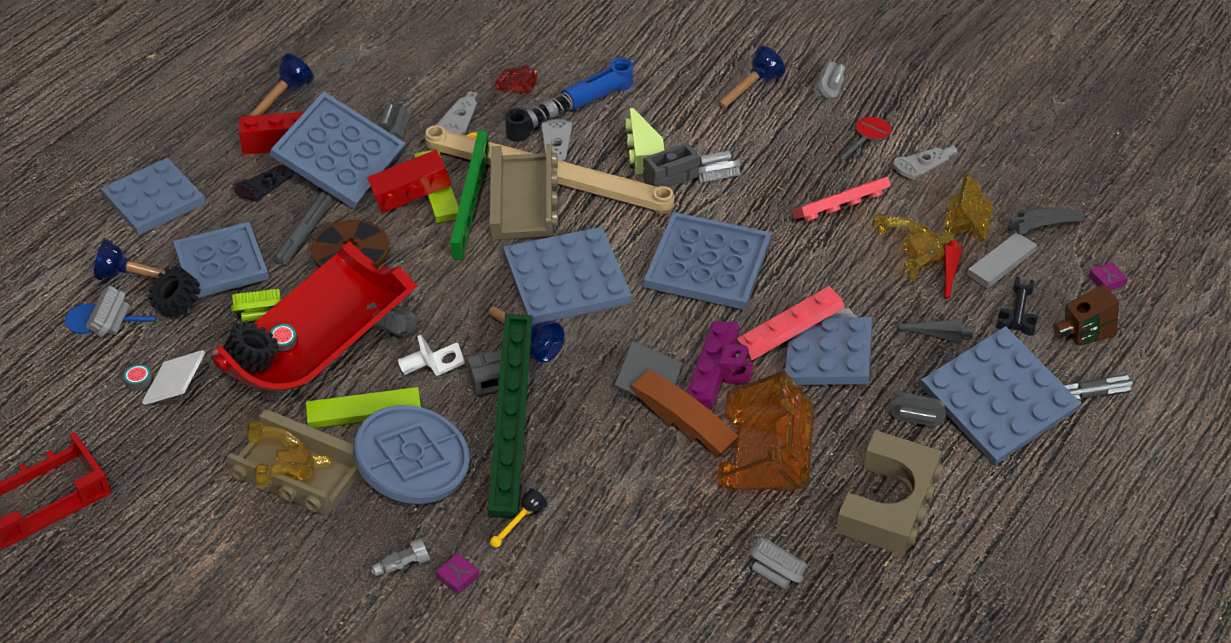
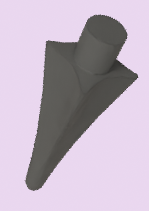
M963 318L928 323L898 324L897 326L899 330L926 334L961 344L962 336L973 337V326H962Z

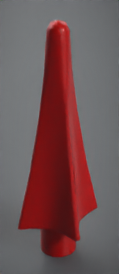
M955 240L950 241L949 245L945 244V254L943 255L945 273L944 297L946 299L950 298L953 280L963 247H959V242Z

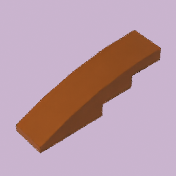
M650 369L630 386V389L669 427L674 423L693 442L698 438L716 457H719L738 438V435L694 397Z

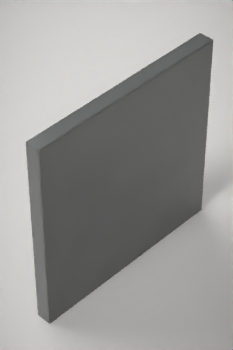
M632 341L614 387L640 398L630 389V386L650 369L675 384L683 363Z

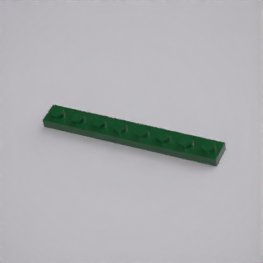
M505 314L488 516L516 517L518 515L533 315Z

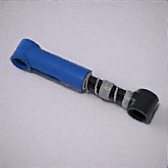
M626 58L614 59L611 61L609 68L563 89L556 99L550 98L540 103L539 107L534 106L531 110L521 108L510 109L505 114L506 137L513 142L525 141L529 138L530 131L538 126V122L542 120L546 122L558 116V112L563 114L564 109L570 112L575 111L615 90L625 91L630 89L633 85L632 61Z

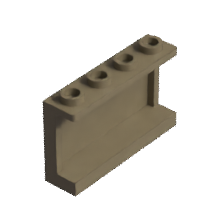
M546 144V153L503 155L501 146H491L490 229L492 240L554 236V226H558V212L553 211V206H558L557 191H553V187H558L557 172H553V168H558L557 153H552L551 144Z
M265 409L259 416L262 428L238 456L229 453L226 457L230 475L239 481L244 480L256 485L262 491L275 493L286 501H294L301 504L312 512H320L328 516L360 475L353 457L354 444Z

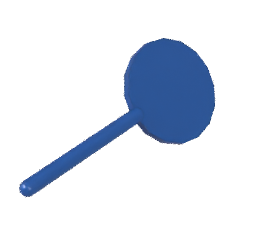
M82 304L69 311L65 317V324L68 330L77 334L93 332L86 328V323H88L96 304ZM125 316L123 321H155L156 317Z

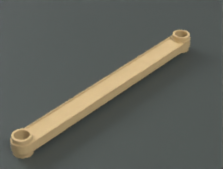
M437 125L429 127L425 134L426 146L429 151L438 149L439 152L471 160L476 138L447 131ZM489 142L490 150L486 164L491 165V146H501L503 155L533 153ZM559 160L558 168H553V172H557L558 184L653 209L658 214H668L674 207V194L672 189L667 186L656 187Z

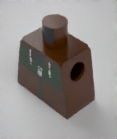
M1103 284L1068 302L1065 306V320L1053 324L1056 336L1061 339L1070 335L1076 345L1079 346L1116 336L1119 301L1108 287Z

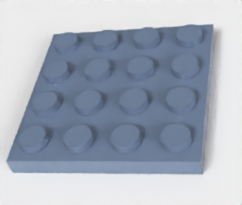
M323 91L275 144L269 156L355 209L371 189L367 177L388 169L402 152L406 143Z
M673 212L644 278V288L746 310L769 248L772 233Z
M603 227L503 246V254L526 315H533L532 324L632 304V295Z
M1006 326L927 375L920 382V386L930 397L937 398L944 403L946 414L994 466L1078 411L1082 404Z

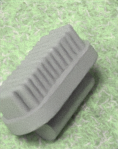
M834 62L826 64L824 69L821 70L818 82L813 89L814 94L826 98L836 97L844 80L845 66L842 64L837 65Z
M729 150L699 156L700 165H704V167H699L697 178L702 183L741 175L739 168L740 159L728 162V160H731Z
M111 286L104 288L90 315L88 323H86V328L93 331L99 337L104 336L107 332L116 335L130 307L127 302L123 301L125 292Z
M759 538L756 546H753L749 553L757 559L752 570L782 589L788 587L790 580L801 583L804 578L803 573L808 564L765 538Z

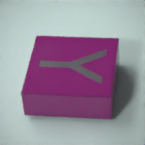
M1113 262L1090 269L1089 277L1098 287L1105 284L1109 290L1126 285L1128 279Z
M458 553L436 571V578L457 595L480 576L479 569Z

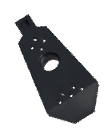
M279 165L251 179L237 182L234 192L241 198L257 202L291 178L293 170L285 165Z

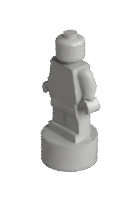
M422 538L410 542V548L399 553L396 551L392 555L385 557L381 560L382 564L372 565V574L380 576L384 574V571L389 573L404 568L403 565L413 560L414 562L418 561L419 565L431 560Z

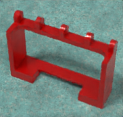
M75 432L70 434V446L55 455L50 450L45 453L47 459L29 468L23 463L18 466L19 473L0 482V495L76 457L80 458L89 471V474L73 481L76 488L75 492L22 518L18 510L0 518L1 550L112 494L105 473Z

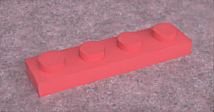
M888 177L876 179L791 209L794 219L804 218V221L818 218V212L825 210L826 214L840 210V204L845 202L850 206L862 202V196L868 195L869 198L882 195V189L891 185Z
M828 286L738 337L737 341L739 344L748 347V357L754 360L845 308L843 300Z

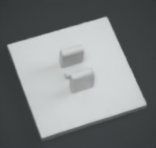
M201 350L163 362L142 403L146 405L184 394L205 352Z

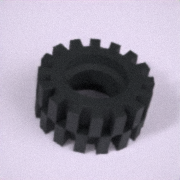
M172 266V269H164L165 274L160 272L157 275L159 277L158 280L154 279L152 281L154 287H149V292L152 294L148 295V299L155 309L166 317L173 319V317L179 318L180 313L183 315L187 314L188 307L190 309L194 307L192 302L198 301L199 297L196 294H200L201 289L198 288L200 283L195 277L182 267Z
M246 322L243 325L239 323L235 327L233 326L223 348L237 364L241 365L244 371L246 368H249V371L253 373L256 369L258 372H263L264 369L267 370L278 351V341L276 338H272L273 334L271 332H265L266 328L261 327L259 329L257 324L252 323V326H249Z

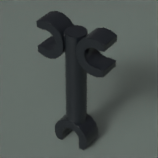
M1020 277L1015 278L1013 291L1017 295L1014 311L1000 308L996 328L1002 329L1006 326L1008 329L1020 330L1029 336L1034 335L1038 316L1035 314L1024 315L1027 296L1033 293L1034 280H1030L1029 285L1025 286L1020 284Z

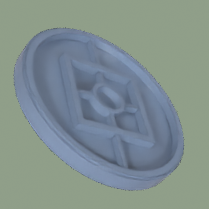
M391 406L371 414L359 427L353 445L355 465L364 480L381 494L405 503L424 504L448 497L462 484L470 462L469 449L460 431L443 416L417 406Z

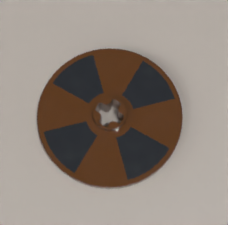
M344 220L333 223L322 229L315 236L311 245L312 258L319 268L337 254L349 241L365 256L374 261L373 267L375 268L384 262L389 253V240L384 230L374 223L364 220Z

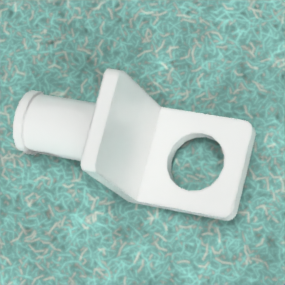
M422 335L417 336L420 350L398 359L404 375H408V373L427 365L438 376L465 363L458 343L433 353ZM449 353L456 354L455 359L451 363H442L445 355Z

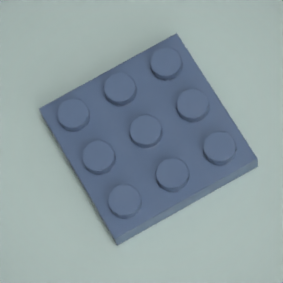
M168 158L101 188L103 197L138 236L206 204L204 195Z
M250 222L173 241L180 266L200 283L198 287L201 289L200 294H196L198 297L269 279L268 271Z
M872 317L826 318L789 339L785 370L786 385L869 384Z

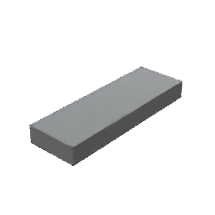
M1016 232L968 269L967 276L988 289L1036 252L1037 244Z

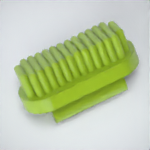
M270 289L233 294L231 312H241L242 323L257 321L282 300L280 290Z

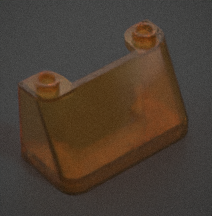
M785 370L727 392L724 410L727 418L736 424L738 438L735 444L734 462L724 461L719 465L717 471L719 483L728 490H797L808 486L810 481L814 409L811 400Z

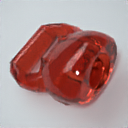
M528 65L521 68L504 69L496 80L495 86L502 91L515 90L520 93H527L535 87L538 73ZM514 74L513 78L506 84L511 75Z

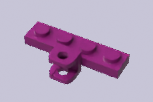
M738 322L711 323L686 392L705 407L714 406L723 377L725 383H745L751 379L754 365L753 362L746 360L749 349L746 345L735 344L740 331ZM740 370H746L742 374H737Z

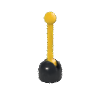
M529 489L525 493L521 502L523 510L498 536H493L490 539L492 547H500L502 539L526 514L536 515L547 506V501L540 492L535 489Z

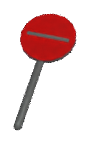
M866 117L859 120L856 124V131L862 138L840 157V160L844 161L866 139L879 141L888 138L892 132L889 123L876 117Z

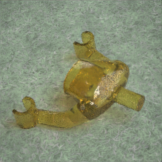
M877 214L872 222L873 227L877 226V233L879 235L886 233L887 227L897 226L905 227L913 233L904 238V248L911 259L905 261L903 271H909L908 278L910 280L918 277L919 268L927 262L942 259L944 256L942 244L954 240V235L951 231L936 235L930 228L910 217L888 218L884 214Z
M258 420L249 422L247 433L248 440L251 443H258L262 441L263 437H270L281 440L288 447V449L276 450L275 465L269 466L261 463L255 467L254 477L256 486L267 487L270 484L271 476L281 474L295 480L304 481L312 477L314 468H331V456H313L309 448L290 431L283 428L264 426Z

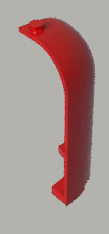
M349 241L337 254L254 323L257 324L259 329L261 327L266 328V333L270 332L278 324L293 326L297 334V343L291 350L277 351L267 370L264 369L263 372H258L256 369L254 373L250 372L249 368H246L244 371L241 365L237 364L221 345L213 351L210 358L220 371L226 372L239 382L259 390L285 391L299 387L320 373L418 286L400 266L394 268L383 266L380 269L373 267L374 261L365 256ZM371 303H376L378 305L376 307L366 309L367 305H371Z

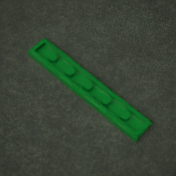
M478 130L450 241L453 260H462L490 150L487 131Z

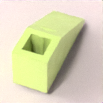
M630 108V118H625L626 133H630L627 134V146L632 148V150H629V164H634L635 174H643V158L665 151L663 138L634 108Z

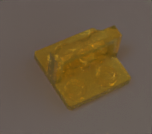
M970 173L964 175L960 193L951 197L944 229L948 235L972 229L980 242L986 240L990 228L993 205L989 199H986L981 191L980 184L974 181Z

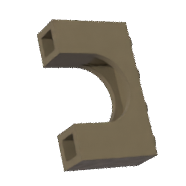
M875 430L866 450L863 469L899 481L908 489L910 496L901 502L886 504L848 492L838 514L836 533L905 555L908 545H915L919 533V528H916L917 522L922 524L924 522L928 509L927 506H924L925 502H931L936 490V485L933 482L934 480L940 481L945 465L940 463L942 451Z

